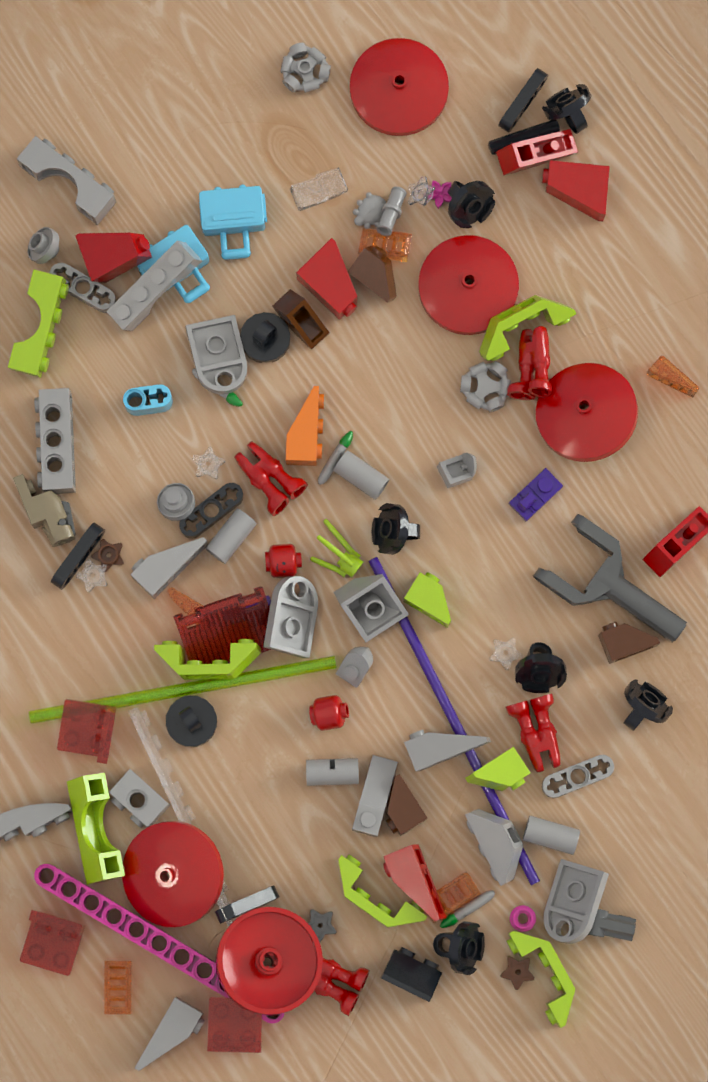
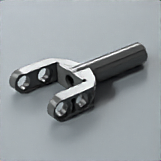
M577 514L571 523L577 528L578 533L610 554L611 557H607L583 591L585 594L553 572L538 568L533 577L572 606L611 599L670 642L676 641L686 627L687 622L626 580L623 572L619 541L584 516Z

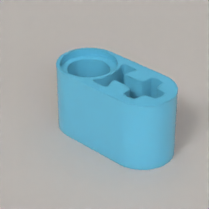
M152 385L127 390L123 396V403L129 414L140 416L168 411L172 407L173 398L169 388L165 385ZM159 394L164 396L162 403H158ZM146 395H149L151 405H148ZM133 397H140L142 399V403L138 407H131L129 405V401Z

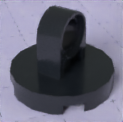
M585 84L576 85L577 89L573 91L565 88L546 101L547 106L542 107L547 119L557 120L565 118L568 126L575 134L587 128L588 124L581 108L590 101L592 95Z
M454 181L447 191L452 197L448 207V214L450 219L460 228H472L470 224L477 221L482 223L491 214L495 206V200L493 199V194L495 193L483 181H473L465 185Z
M263 312L255 314L246 320L241 328L240 337L244 352L250 359L258 363L275 362L283 357L289 348L290 332L288 325L282 318L273 313Z
M386 503L378 509L382 512L379 518L374 517L371 534L373 544L379 547V553L394 555L400 552L406 540L420 539V525L409 523L406 510L401 505Z
M541 642L532 644L527 656L521 659L515 666L516 683L522 684L523 690L532 693H548L549 688L556 685L557 688H560L567 678V669L564 661L556 655H552L551 648Z
M634 679L625 688L624 695L633 710L623 723L633 731L644 718L655 723H664L672 715V705L667 706L665 703L667 697L650 683L644 682L641 685L638 684V680Z
M187 695L177 699L170 706L166 714V728L176 743L185 747H198L206 744L213 737L217 728V715L213 706L206 699Z
M464 921L456 927L454 932L440 933L434 938L433 948L435 952L441 957L449 958L451 968L455 973L473 974L477 970V968H474L476 961H481L483 958L485 937L484 933L478 931L480 925L477 923ZM445 937L450 940L449 952L445 951L442 947V940Z

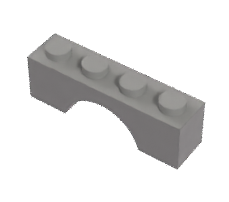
M35 136L18 156L19 166L38 181L50 176H62L71 180L78 189L75 202L78 211L98 225L116 203L113 195L114 191L107 184L102 183L100 185L93 180L95 178L94 175L87 169L83 168L80 170L74 165L75 161L67 154L63 153L60 155L56 152V147L45 138L40 140Z
M176 241L106 312L123 330L133 331L150 314V309L157 299L175 283L185 279L202 262V259L186 242Z

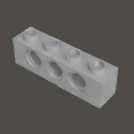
M69 388L39 390V397L34 400L35 412L39 413L40 422L35 424L36 437L40 438L41 447L36 448L37 462H41L42 472L37 473L38 487H42L43 492L52 490L55 494L76 493L72 393ZM51 412H59L60 417L57 421L50 422L47 420ZM54 436L60 437L61 442L58 446L51 447L48 445L50 438ZM54 461L62 462V467L57 472L49 470L50 464Z

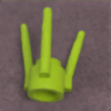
M324 519V524L348 552L342 553L329 541L318 535L317 539L340 558L337 564L341 567L313 556L310 560L337 572L343 578L346 574L352 578L364 561L359 558L361 555L348 544L336 528L327 519Z

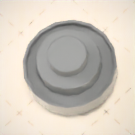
M49 227L39 229L31 237L27 251L28 257L37 264L48 262L56 257L59 252V235Z
M172 483L160 491L157 497V506L165 518L171 521H179L192 513L195 508V497L188 486L182 483Z

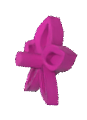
M433 180L432 188L434 191L428 192L425 198L435 199V205L439 209L444 201L450 202L452 199L447 192L451 187V182H446L441 186Z

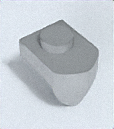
M463 453L462 455L439 462L437 469L447 488L472 480L477 470V461L474 455Z
M355 647L351 649L337 670L336 675L357 688L373 663V655L370 648Z

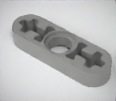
M57 263L51 268L50 274L54 275L57 272L62 273L66 270L67 277L73 280L68 293L94 309L107 313L106 311L116 302V297L112 290L98 282H92L90 277L65 263ZM83 281L89 283L90 290L87 293L80 294L76 291L78 283ZM95 288H98L96 291L97 295L103 298L109 295V304L104 303L100 305L99 298L94 296Z
M598 755L548 775L542 782V791L549 798H558L609 777L613 773L614 763L610 757ZM598 760H601L602 763L607 762L609 767L605 769L606 774H603L601 771L594 772L592 775L595 779L591 780L589 770L585 765L589 764L591 769L598 765ZM575 769H580L585 774V780L581 784H575L571 780V772ZM565 773L566 781L571 788L566 789V784L558 788V793H554L553 790L548 791L549 780L553 779L554 782H559L563 780L561 774Z

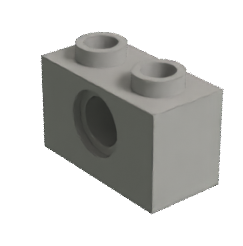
M131 769L109 791L113 796L110 801L121 811L126 807L133 814L130 819L140 828L144 825L147 827L153 825L170 806L168 802ZM135 794H143L145 797V803L140 808H134L131 804V799Z

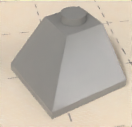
M383 574L355 578L334 592L341 607L365 642H368L409 615Z

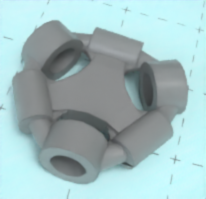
M297 43L289 48L288 55L283 57L280 71L283 74L284 80L282 82L286 88L293 93L304 90L306 93L319 89V85L325 81L328 82L331 65H328L324 54L315 47H307L305 43ZM308 53V58L294 61V59L304 57ZM318 64L321 65L319 79L313 76V70ZM291 73L298 74L303 79L302 84Z
M497 361L488 364L481 362L469 368V372L461 377L460 392L466 396V401L478 410L483 408L488 410L489 413L497 411L504 407L505 399L509 397L507 395V388L511 384V380H508L507 377L508 370ZM489 370L501 380L498 382L492 380L487 376V371ZM471 377L477 379L478 386L477 390L471 393ZM493 393L499 394V397L485 403L484 398Z

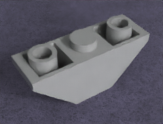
M480 809L466 814L467 826L471 833L475 834L479 842V850L487 858L491 866L490 871L493 878L499 882L500 886L513 880L523 843L512 821Z

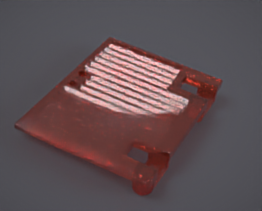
M263 587L254 588L255 593L243 597L239 593L195 608V613L184 617L182 613L173 616L188 660L202 661V664H212L213 660H226L230 664L231 643H238L240 639L254 640V643L260 646L261 653L272 650L263 647L270 610ZM258 603L257 605L246 608V606ZM199 623L198 625L187 628V626Z

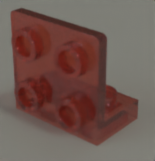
M66 699L63 707L57 750L98 756V763L107 764L116 707Z
M31 910L29 917L31 924L20 956V962L69 976L86 925Z
M228 997L209 998L207 1051L261 1053L262 1015L243 1009Z

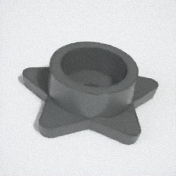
M311 909V921L308 924L315 932L319 942L322 941L325 935L337 933L331 924L332 911L320 914ZM318 923H322L323 927L319 928Z

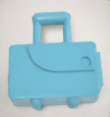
M242 184L239 188L221 189L220 187H215L214 190L201 191L199 193V208L203 234L205 236L220 235L221 257L223 259L248 258L251 255L249 232L264 231L265 223L267 222L265 194H262L261 187H246ZM243 233L244 248L228 250L226 234Z
M184 225L175 232L169 231L167 237L155 245L150 244L149 250L152 258L137 267L141 275H143L176 241L186 242L202 259V262L188 275L194 274L200 285L186 293L179 282L173 286H175L185 303H191L210 289V285L199 272V269L209 263V255L188 225Z

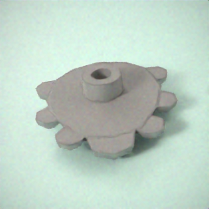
M367 192L366 198L357 201L359 208L353 210V214L357 215L354 219L355 224L358 226L364 225L367 230L371 228V225L377 227L382 217V207L386 201L380 196Z

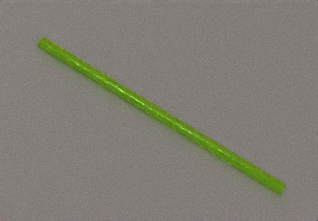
M335 656L242 672L236 679L197 680L29 711L30 723L33 724L336 669Z

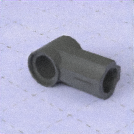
M598 909L592 929L588 935L603 938L608 936L632 941L636 928V919L609 914V911Z

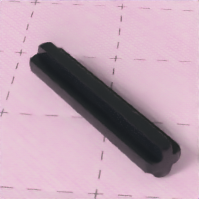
M550 120L491 140L488 143L491 154L495 155L496 151L512 143L559 132L560 126L557 120Z

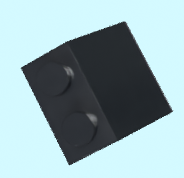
M403 947L399 951L394 949L381 979L430 1002L442 975V972L437 970L439 965L426 958L422 963L414 959L415 953Z

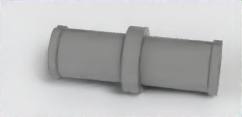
M393 187L387 203L382 207V217L376 228L377 232L381 235L390 236L396 219H399L401 216V206L407 195L403 188Z

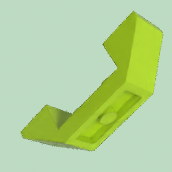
M534 295L490 319L479 353L487 361H495L503 357L504 352L510 350L502 331H511L518 327L519 322L538 317L541 314L540 311L543 312L546 321L554 326L568 323L571 320L570 317L576 315V312L567 305Z
M240 639L238 643H231L230 664L226 660H213L212 664H202V661L190 660L185 664V649L177 641H163L162 645H154V650L184 680L236 679L261 654V648L257 643H254V640Z
M342 855L340 856L338 861L345 898L386 927L426 920L428 916L424 914V910L414 901L411 904L405 901L393 918L390 916L392 911L380 902L377 906L368 900L370 895L359 887L353 890L351 887L363 871L359 868L361 863L351 855H348L346 858Z
M516 931L509 932L508 936L510 939L506 942L513 954L518 953L520 957H523L537 948L540 949L541 952L537 955L545 968L550 967L554 976L550 977L557 991L562 990L564 993L546 1003L548 1010L545 1013L552 1026L557 1024L559 1028L564 1027L574 997L575 987L549 941Z

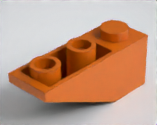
M319 386L313 387L287 433L286 465L317 466V459H322V444L317 442L318 434H323V419H318L319 409H324V394H319Z

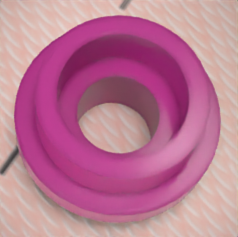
M517 906L510 914L512 927L520 932L531 930L536 923L535 912L528 906ZM522 913L528 918L525 924H521L518 921V916Z

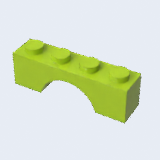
M33 270L27 294L38 304L41 312V322L38 330L32 337L25 341L14 343L8 364L9 369L40 378L42 372L46 373L49 365V358H47L48 349L53 348L56 338L53 330L55 323L59 324L62 316V309H60L61 300L66 299L69 285L66 284L67 280L64 277Z
M105 773L85 775L67 781L86 884L109 881L125 876L121 852L111 845L103 825L104 808L110 799Z

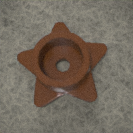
M102 539L99 550L93 553L91 557L100 561L103 571L106 572L112 565L124 564L119 555L123 545L122 543L112 545L105 539ZM107 553H111V557H107Z
M511 956L507 957L508 968L500 976L501 978L511 980L515 990L520 988L523 981H533L535 979L528 970L530 958L518 961ZM517 969L520 970L519 975L516 974Z

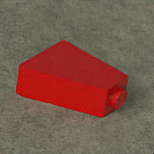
M550 160L548 169L543 168L542 183L546 184V192L593 219L603 222L606 215L610 166Z
M128 232L79 233L75 235L92 282L107 283L152 258L149 250L150 244L144 234Z
M331 238L296 272L297 280L340 320L344 315L349 317L356 310L357 294L337 244Z

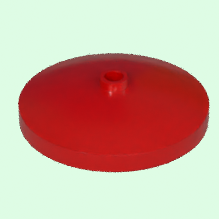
M393 38L372 45L358 58L350 77V97L356 113L369 127L387 135L407 136L426 129L441 115L448 98V75L441 59L429 47L411 39Z
M473 235L453 237L440 243L426 257L419 274V297L428 316L445 330L461 335L485 333L492 317L515 305L519 291L517 269L508 253L495 242ZM468 279L473 280V284H466L465 281Z
M582 363L561 370L549 380L552 385L551 395L545 398H538L536 422L539 432L545 443L555 453L569 460L591 462L609 457L627 443L637 424L638 404L630 383L618 371L602 364Z
M166 821L147 827L132 840L123 859L125 876L122 877L127 898L142 917L156 925L182 927L192 924L207 915L220 897L224 880L221 856L213 841L202 830L191 824L181 821Z
M278 907L253 909L234 920L222 935L216 954L217 974L224 991L237 1005L247 1011L260 1015L286 1013L304 1003L317 987L323 967L321 945L311 926L297 914ZM265 958L271 960V966H264L263 961Z

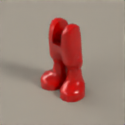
M538 326L533 331L531 329H524L521 332L519 341L518 363L521 372L520 381L508 386L507 395L510 398L519 400H534L536 396L545 398L550 396L552 391V385L548 379V368L550 366L548 331L544 326Z
M251 441L247 447L259 462L253 466L241 452H238L234 458L245 475L250 479L251 485L265 493L268 498L267 510L272 516H276L286 508L289 498L270 481L269 477L276 479L291 499L300 496L307 488L308 483L302 478L292 477L287 474L279 460L274 459L263 448Z
M553 694L529 700L538 723V730L532 724L528 701L506 706L508 715L516 718L520 725L521 743L525 746L537 773L544 771L540 752L548 751L553 768L561 766L556 738L557 730L550 722L548 712L554 703Z
M323 958L321 977L314 991L317 995L334 998L340 1003L341 1012L349 1016L356 1005L359 994L339 987L331 980H339L361 992L370 970L362 967L356 971L346 970L334 959L328 960Z

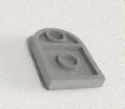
M235 315L186 325L185 329L197 377L201 385L215 394H229L240 388L246 379L247 361ZM221 375H228L231 377L232 383L228 386H222L218 383L217 379Z
M290 576L283 578L275 586L271 598L263 647L301 658H310L318 610V596L315 587L308 579L301 576ZM296 583L300 587V593L298 596L294 592V587Z
M560 860L544 911V926L553 939L562 943L573 944L583 940L589 934L609 876L608 873L567 860ZM568 923L569 931L565 936H562L561 927L563 924Z

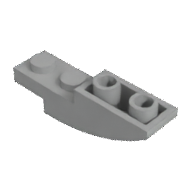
M43 803L27 805L0 814V840L4 838L6 842L19 835V829H22L24 835H32L35 838L46 832V826L55 822L58 825L69 819L72 807L68 804Z

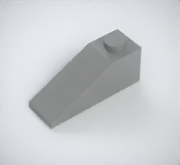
M202 537L150 555L145 560L141 558L132 567L133 572L130 575L155 599L208 545L207 540Z
M420 730L410 734V740L404 743L415 771H422L490 743L491 740L489 737L424 733V730Z
M375 755L372 756L352 831L373 837L378 836L398 762Z
M175 997L136 1064L135 1069L140 1071L189 1038L193 1032L198 1034L205 1022L201 1018L204 1013Z

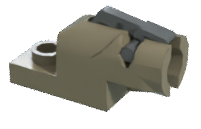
M23 474L14 477L13 479L33 528L36 529L44 526L42 530L49 538L52 547L74 540L76 532L69 502L61 501L60 497L52 490L33 497L32 495L36 494V490L32 480H26Z

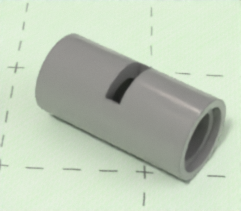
M348 450L343 454L333 470L374 500L379 497L390 480Z
M237 508L205 549L216 559L226 564L257 523L245 512Z
M358 758L306 760L307 786L359 784Z
M530 815L524 831L523 841L574 855L580 830Z

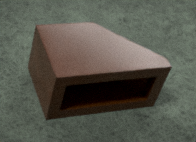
M378 246L365 247L348 273L388 303L397 296L392 262L386 257L387 253Z
M291 289L272 305L280 318L311 350L330 333L305 298Z
M617 622L602 627L603 632L598 635L609 664L654 648L660 644L657 637L625 623L619 626Z
M398 774L394 778L387 810L389 819L386 820V823L393 834L398 832L402 836L427 820V816L401 775Z

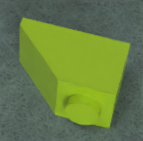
M420 572L404 597L403 602L448 628L451 618L443 587L438 583L439 579L428 572L425 575Z
M512 747L465 779L468 783L499 791L511 787L513 791L526 783L523 778L530 774V771L516 749Z

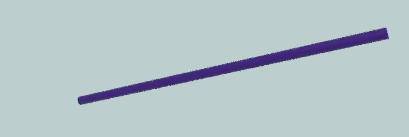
M378 557L368 561L374 574H383L393 589ZM406 616L399 621V624L455 735H467ZM474 749L465 753L474 772L483 767ZM481 786L495 815L509 820L495 790ZM522 848L519 863L530 885L539 882L540 879L524 848Z

